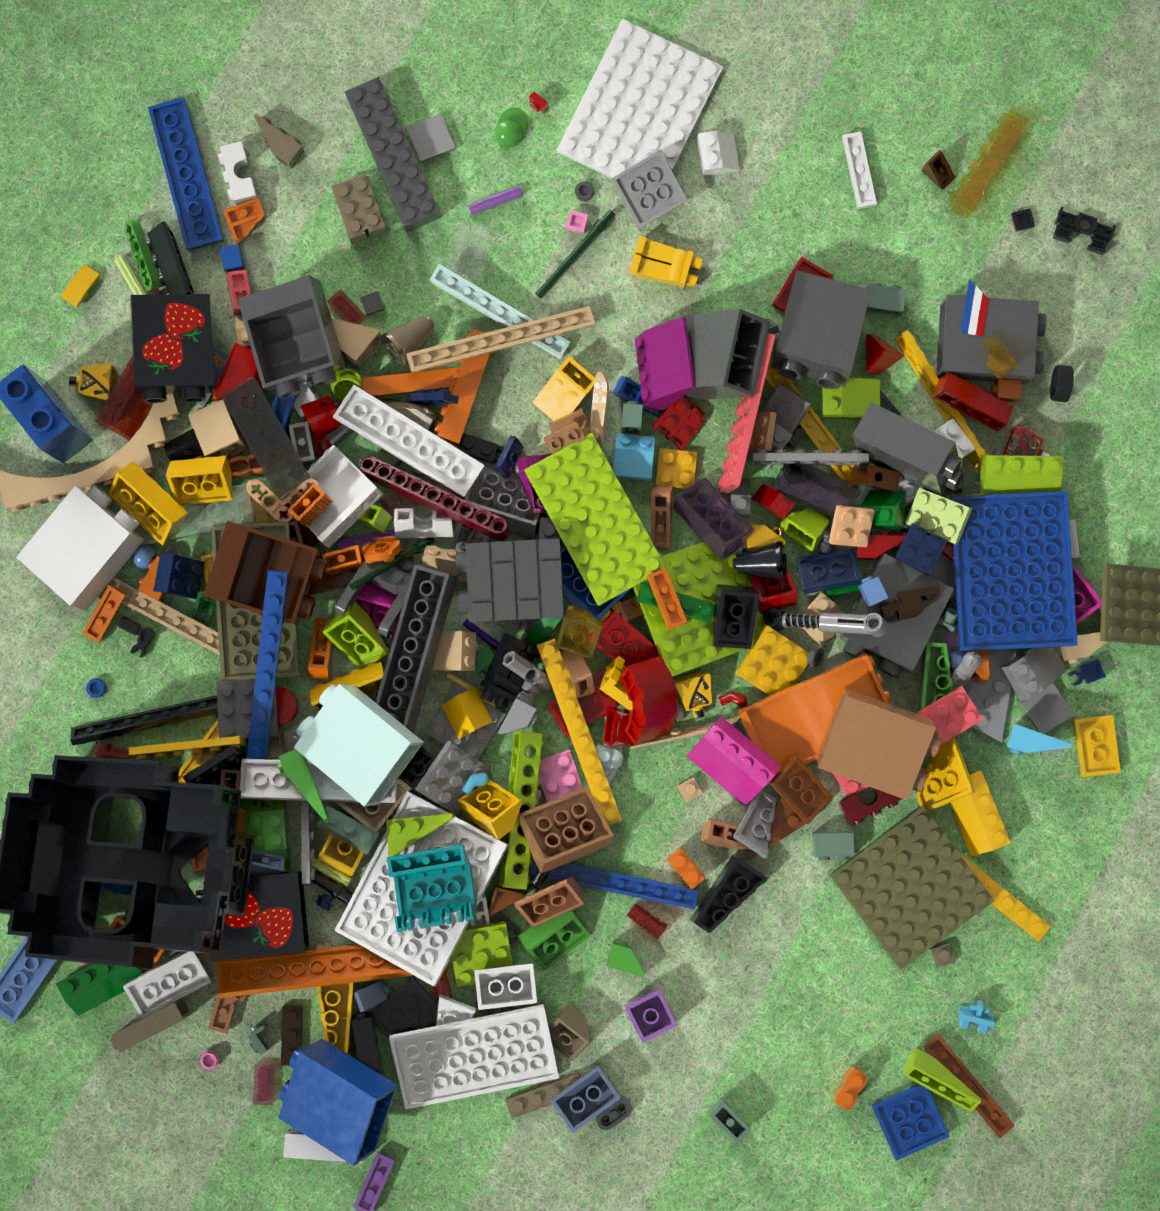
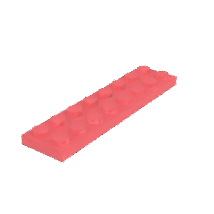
M963 686L917 712L919 715L934 720L935 732L942 734L941 744L983 720ZM833 774L848 798L869 787Z

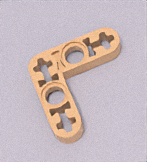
M306 477L283 501L258 479L248 481L246 490L277 521L289 522L293 516L286 511L288 508L286 504L288 503L292 506V497L303 495L299 490L302 489L304 492L307 489L306 483L309 482L311 484L314 482L318 487L319 483L312 477ZM253 484L256 486L260 484L258 488L264 493L261 497L256 491L251 492ZM267 496L274 497L273 505L266 506L264 504ZM279 511H286L287 517L284 518L282 516L279 518Z

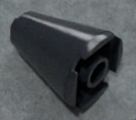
M783 541L773 542L736 554V558H733L734 570L737 569V572L740 574L780 580L785 579L784 575H787V558L781 549L785 548Z

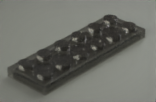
M254 376L220 395L277 497L311 478Z

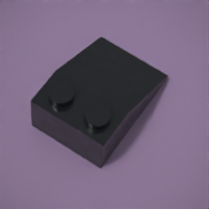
M716 585L713 646L751 649L759 600V592L754 587Z

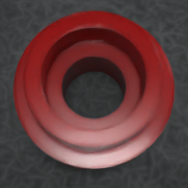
M324 437L315 440L313 443V450L318 456H323L324 452L332 447L330 441ZM321 443L325 445V450L321 449Z

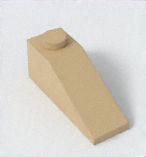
M1100 632L1077 635L1078 646L1061 647L1062 660L1069 661V664L1080 663V659L1088 657L1108 642L1100 641Z

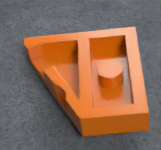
M259 197L223 210L234 241L238 245L266 216Z

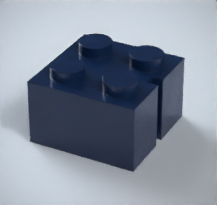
M912 523L894 558L930 576L948 540L934 533L927 535L928 530Z
M160 553L153 591L182 598L198 599L201 582H198L199 578L202 579L205 562L174 554Z

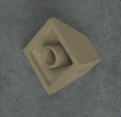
M570 1003L563 1008L549 1026L552 1045L570 1060H573L591 1041L584 1014Z

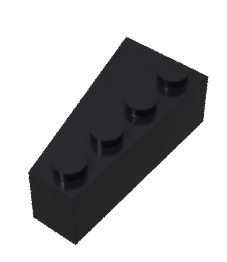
M732 855L690 920L708 933H711L735 908L737 909L749 895H752L769 878Z

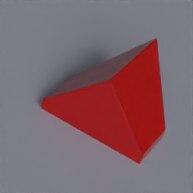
M866 334L867 372L876 375L881 374L905 356L882 338Z

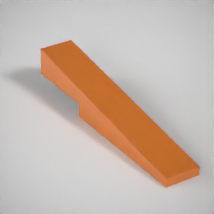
M456 368L362 378L363 390L375 398L401 394L408 395V393H416V390L428 392V390L449 389L450 386L453 387L455 380L452 377Z

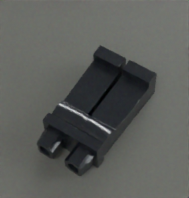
M506 633L503 634L485 675V680H482L480 686L484 687L480 698L492 703L495 695L498 694L494 705L506 709L510 700L515 701L523 680L521 676L503 665L504 656L507 652L515 651L523 658L532 662L535 657L538 658L540 655L537 648Z

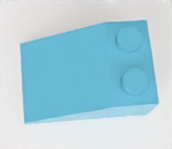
M1018 724L1014 725L1007 744L1008 747H1011V752L1019 755L1022 752L1029 753L1071 748L1072 743Z

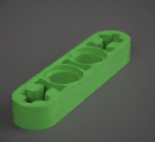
M137 220L127 221L125 223V233L143 285L148 291L159 288L160 279L140 222Z

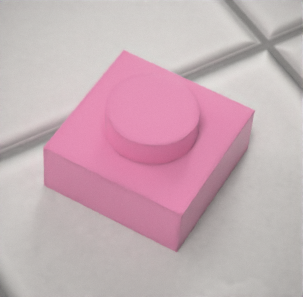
M570 210L565 230L584 234L588 214Z

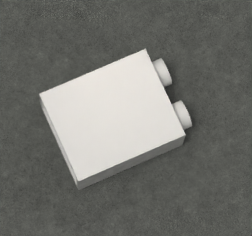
M95 485L90 491L74 486L16 557L66 603L82 610H87L145 540L134 531L140 523L123 509L117 515L107 506L113 499Z

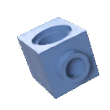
M872 576L861 580L862 584L858 588L867 607L888 598L879 577L873 579Z

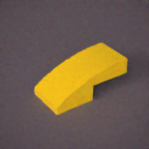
M84 264L69 282L61 298L77 308L88 296V291L99 280L100 274Z

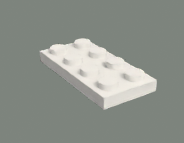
M184 951L153 969L125 982L123 988L140 1017L144 1018L211 983L212 979L197 953Z

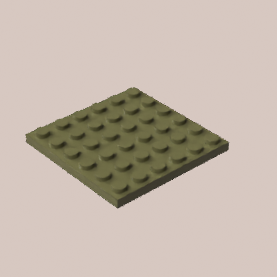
M923 806L830 874V877L900 970L995 901Z

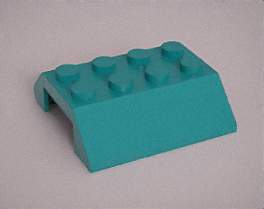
M464 844L387 857L389 877H393L399 914V916H394L397 932L407 931V928L409 931L414 930L417 918L419 919L418 924L421 929L426 928V925L428 928L445 925V921L446 924H452L453 912H457L458 922H463L464 918L466 921L475 920L477 903L472 866Z

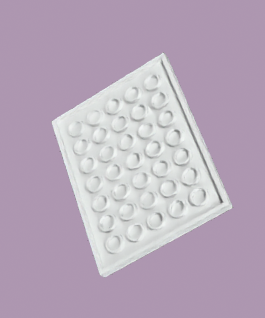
M622 19L556 152L613 178L661 149L673 170L723 70V66Z
M407 791L393 819L449 813ZM454 816L455 818L451 819L449 823L437 828L432 834L397 854L402 855L464 844L472 866L476 903L478 906L509 845ZM386 831L334 931L432 986H436L469 921H466L464 918L463 922H458L457 912H453L452 924H446L445 921V925L429 928L426 925V928L421 929L418 924L419 919L417 918L414 930L409 931L407 928V931L397 932L394 916H399L394 878L389 877L387 857L389 855Z

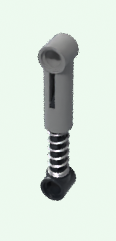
M769 608L763 615L764 623L777 632L792 626L793 628L799 627L800 629L803 627L806 629L810 627L812 629L818 628L821 632L870 634L875 637H882L888 631L887 621L877 613H870L868 615L821 613L820 616L818 614L816 616H812V614L806 616V614L800 615L798 613L794 615L793 613L789 614L779 611L776 608ZM778 617L777 621L773 623V619ZM876 622H879V625L876 628H873V625Z

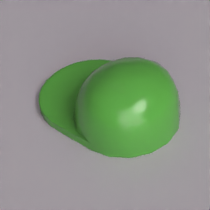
M509 108L501 114L495 128V138L503 147H515L522 140L528 125V118L524 111L519 108Z

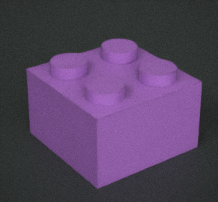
M659 987L624 1005L642 1043L677 1026V1022Z

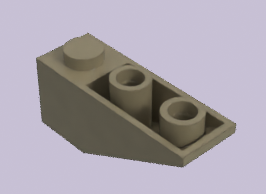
M255 114L254 117L275 158L292 169L304 152L302 142L295 137L291 139L281 127L277 126L276 128L271 125L272 122L265 116L260 117Z

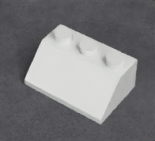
M533 963L474 970L478 1010L537 1003Z

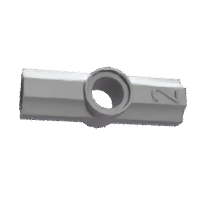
M515 651L507 652L504 656L503 665L521 676L527 683L534 685L543 692L549 691L552 688L547 673L535 666L530 660L523 658Z

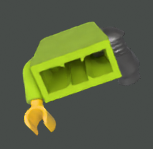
M812 508L791 511L781 521L780 527L772 529L776 534L779 533L781 538L784 537L782 533L784 531V533L812 552L819 543L820 554L829 553L834 548V545L829 543L831 533L830 521L828 520L829 515L823 510L819 513Z

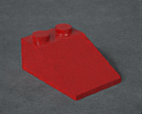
M788 567L787 575H784L786 578L781 580L748 575L752 587L759 592L758 609L760 614H764L769 608L779 610L797 605L798 592Z

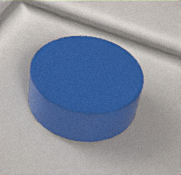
M97 678L90 680L86 686L88 695L94 698L102 697L107 690L105 682Z

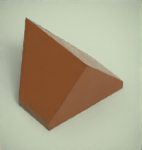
M496 885L488 912L491 916L519 901L525 895L522 892Z

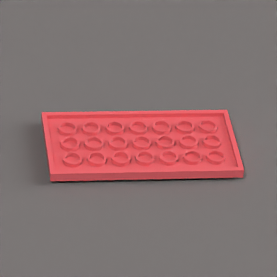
M767 333L754 397H742L740 403H737L735 409L737 419L735 422L733 421L730 430L733 436L731 440H728L726 451H729L728 456L724 458L722 463L724 473L722 477L720 476L717 487L720 488V494L727 495L740 486L773 348L774 334Z

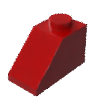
M762 484L752 497L753 501L780 521L784 520L795 505L794 502L782 493L765 484Z

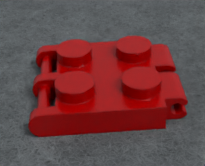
M682 396L665 408L652 426L654 430L657 429L664 434L667 440L670 439L679 446V450H683L704 422L702 417L705 415V412L696 405H693L690 409L689 407L692 402L685 396ZM659 425H662V426H663L665 429H667L669 432L667 433V432H666L664 429H662ZM674 435L676 438H678L681 441V443L678 442L672 436Z

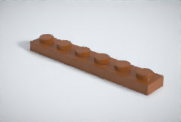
M938 1033L922 1045L931 1056L982 1099L975 1110L999 1138L1015 1126Z

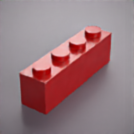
M951 372L946 373L939 379L933 397L997 432L1008 425L1013 408L1005 400L997 398L990 394V392L982 390L973 383L967 382Z

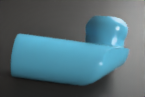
M486 773L472 774L462 790L470 795L476 786L486 785L489 782L488 775Z

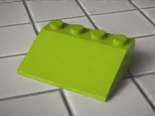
M981 455L980 495L1060 492L1063 476V456Z

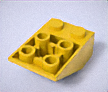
M569 356L556 370L532 403L550 419L555 421L578 409L594 390L595 377Z

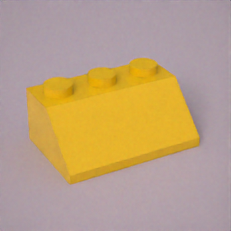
M226 456L170 461L166 477L174 500L179 505L231 501L233 499L232 475Z
M490 779L486 785L476 786L470 795L466 793L458 799L464 816L498 840L514 828L522 806V801Z

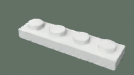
M860 131L845 134L842 136L857 209L876 206L877 202L862 133Z

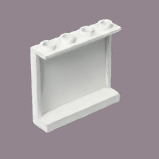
M333 445L324 452L318 461L310 466V469L304 475L297 479L291 488L283 493L280 499L283 501L304 478H314L319 483V488L333 500V503H330V506L325 511H322L317 520H314L309 525V529L325 546L330 548L383 493ZM309 482L306 483L307 489H309L314 482H312L311 484ZM300 489L299 492L304 494L307 491V489L304 492L302 491V489ZM293 496L291 499L292 504H294L301 496Z

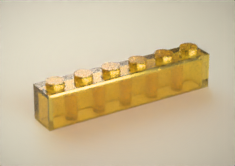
M1012 109L1007 114L1003 112L998 120L1000 126L998 129L993 128L987 137L990 139L989 143L982 145L978 151L980 157L978 160L973 159L968 167L971 170L968 176H962L958 183L961 187L958 191L954 190L948 198L951 201L948 205L950 209L966 219L968 218L1030 120Z

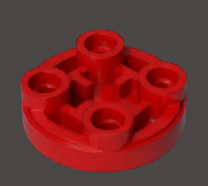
M276 687L277 726H280L294 719L298 712V701L290 690Z

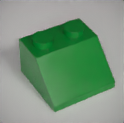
M869 490L860 507L875 510L871 529H904L906 491Z

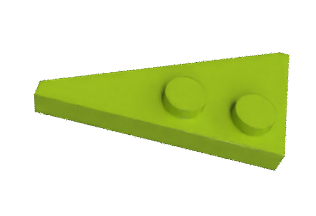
M454 814L386 820L389 857L397 856V854L406 848H410L417 841H421L432 834L437 828L446 825L451 819L455 818Z

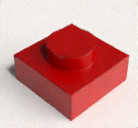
M533 91L529 96L531 108L536 112L541 111L544 114L549 108L548 102Z

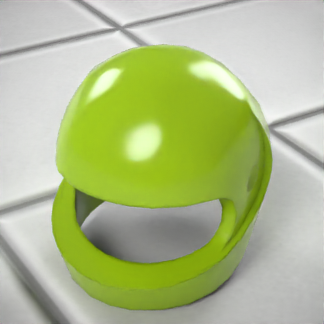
M349 367L335 372L337 381L330 384L334 395L340 400L345 399L353 385L363 390L360 375Z

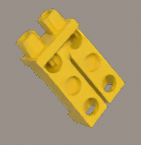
M639 235L629 275L676 285L680 288H685V286L696 287L698 276L689 274L690 268L700 270L703 259L694 256L692 251L688 250L687 252L682 249L666 246Z
M618 656L607 666L600 690L630 711L633 710L632 701L628 699L627 691L620 679V676L626 669L624 666L625 660Z

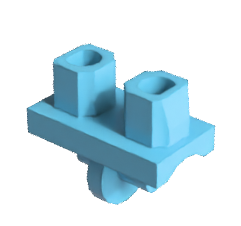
M978 1000L976 1005L970 1003L969 1007L959 1005L960 1028L969 1029L971 1022L977 1023L976 1030L979 1033L987 1034L990 1027L994 1028L996 1022L994 1021V1014L989 1013L990 1009L983 1007L984 1002L982 1000Z

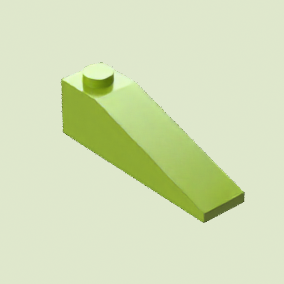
M916 1048L906 1058L903 1074L905 1077L969 1112H972L981 1103V1098L933 1056Z

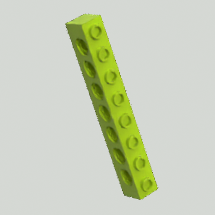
M514 731L508 792L519 798L525 811L535 808L538 804L536 794L540 784L538 774L542 765L540 755L541 749L544 746V739L542 738V733ZM527 747L531 750L529 757L526 755ZM525 767H527L529 770L527 776L524 775ZM523 786H525L527 789L525 795L522 794ZM517 817L514 828L503 836V842L509 846L500 861L498 887L527 890V885L530 882L528 872L532 856L524 832L518 833V826L521 823ZM519 844L520 847H521V850H520V852L517 854L515 849H516V846ZM515 864H517L519 867V870L516 874L513 870Z

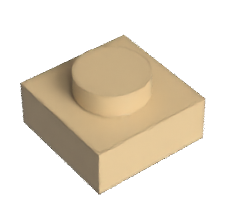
M694 777L676 786L686 803L703 794Z

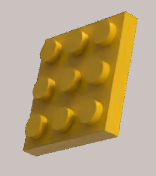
M764 625L735 674L768 696H771L796 684L808 664L807 655L809 652L768 625Z

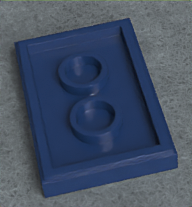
M853 548L796 559L804 594L861 584Z

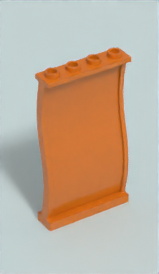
M862 652L861 655L840 666L781 690L747 708L744 707L738 710L751 741L781 766L776 775L794 755L798 756L805 764L817 760L844 688L886 703L892 700L887 689L883 690L881 686L884 682L880 673H875L873 669L876 665L871 655L867 656L865 652Z

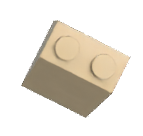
M332 318L342 355L358 368H361L381 343L380 331L375 328Z
M223 399L215 400L209 406L198 408L188 415L205 457L226 456L227 460L250 450L245 437L240 434L241 429L238 428L239 425L229 405Z
M443 631L432 671H475L476 632Z

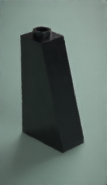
M372 1011L356 1012L352 1016V1027L358 1061L385 1077Z

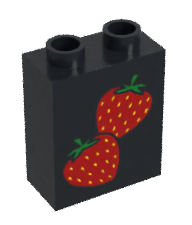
M210 294L131 295L130 317L134 395H143V401L146 403L166 402L167 394H182L184 402L205 401L206 393H212L214 389Z
M302 871L250 877L245 916L225 915L220 954H210V961L305 952L310 947ZM203 890L196 891V897L200 902H202Z

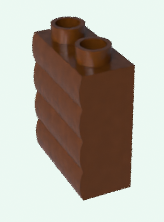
M227 521L203 596L263 614L268 570L289 572L283 621L298 624L300 617L309 620L312 615L316 598L309 596L308 592L312 580L319 583L322 582L328 560L319 558L321 554L319 549Z

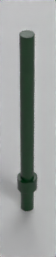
M609 210L601 220L598 219L595 222L594 228L535 293L536 296L541 299L597 234L604 231L607 227L606 224L615 215L612 210Z
M428 537L422 541L415 542L411 548L395 556V560L385 562L350 583V588L356 590L412 555L423 552L426 545L429 546L434 543V538Z

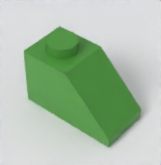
M617 940L616 943L612 942L606 966L644 977L645 973L631 947H628V943Z

